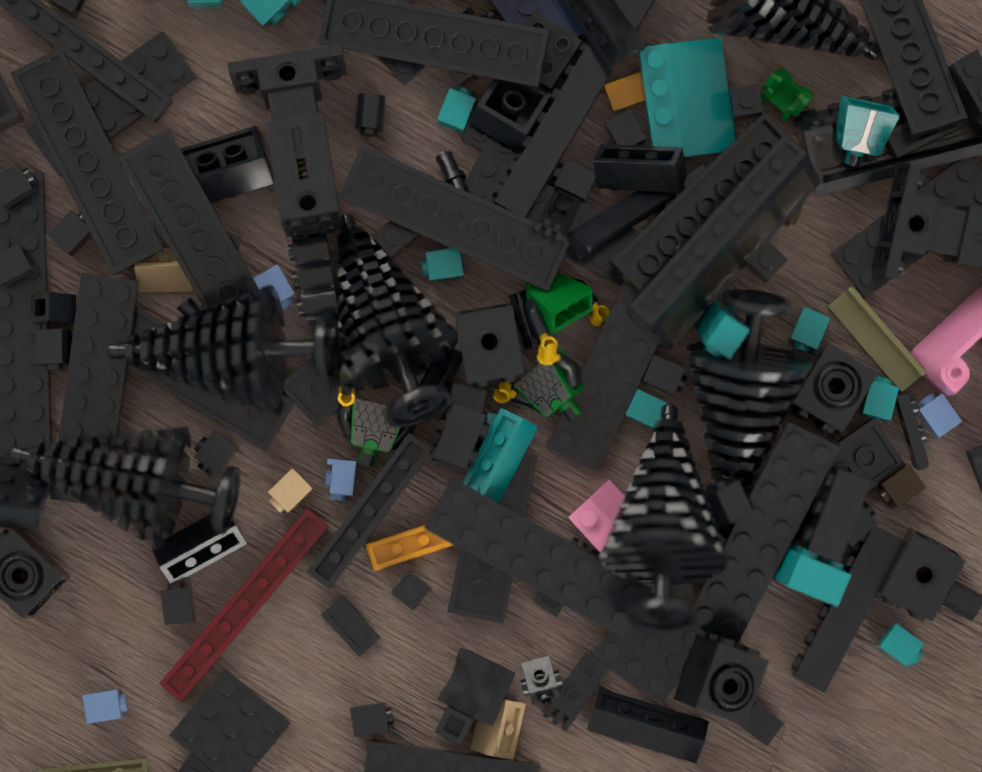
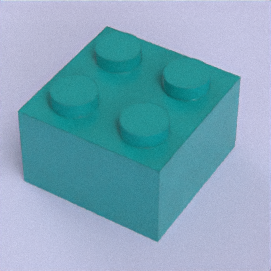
M794 543L792 548L788 547L773 578L792 589L838 607L851 574L843 571V564L807 551L802 546Z

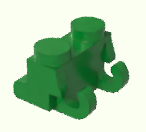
M778 68L762 86L765 90L761 97L762 104L768 99L784 113L780 118L783 122L792 114L797 117L813 98L812 91L807 87L799 86L791 79L789 71L784 68Z

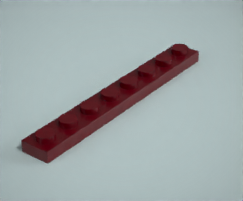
M307 508L167 673L159 685L178 701L182 702L330 526Z

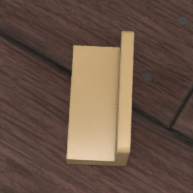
M164 248V251L134 266L136 281H139L138 292L194 291L170 248Z
M504 699L493 726L476 720L470 749L493 757L513 760L526 703Z

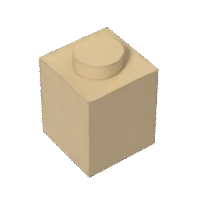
M292 468L268 491L272 496L269 502L280 513L284 509L290 513L314 488Z

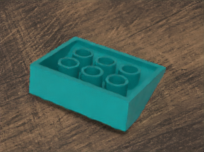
M721 38L646 46L643 51L637 52L650 146L682 147L684 158L723 152L735 140Z

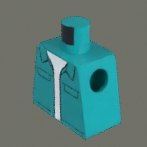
M846 96L841 97L835 137L839 146L847 150L844 163L860 167L864 154L873 156L881 154L899 119V114L892 106Z

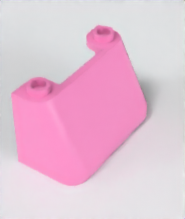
M982 286L963 301L918 343L911 352V355L926 371L923 377L939 394L943 393L945 397L955 394L969 379V368L960 357L982 337Z

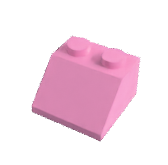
M610 480L568 517L569 521L599 553H601L603 546L606 544V539L613 527L615 517L620 511L619 507L622 500L625 499V496Z

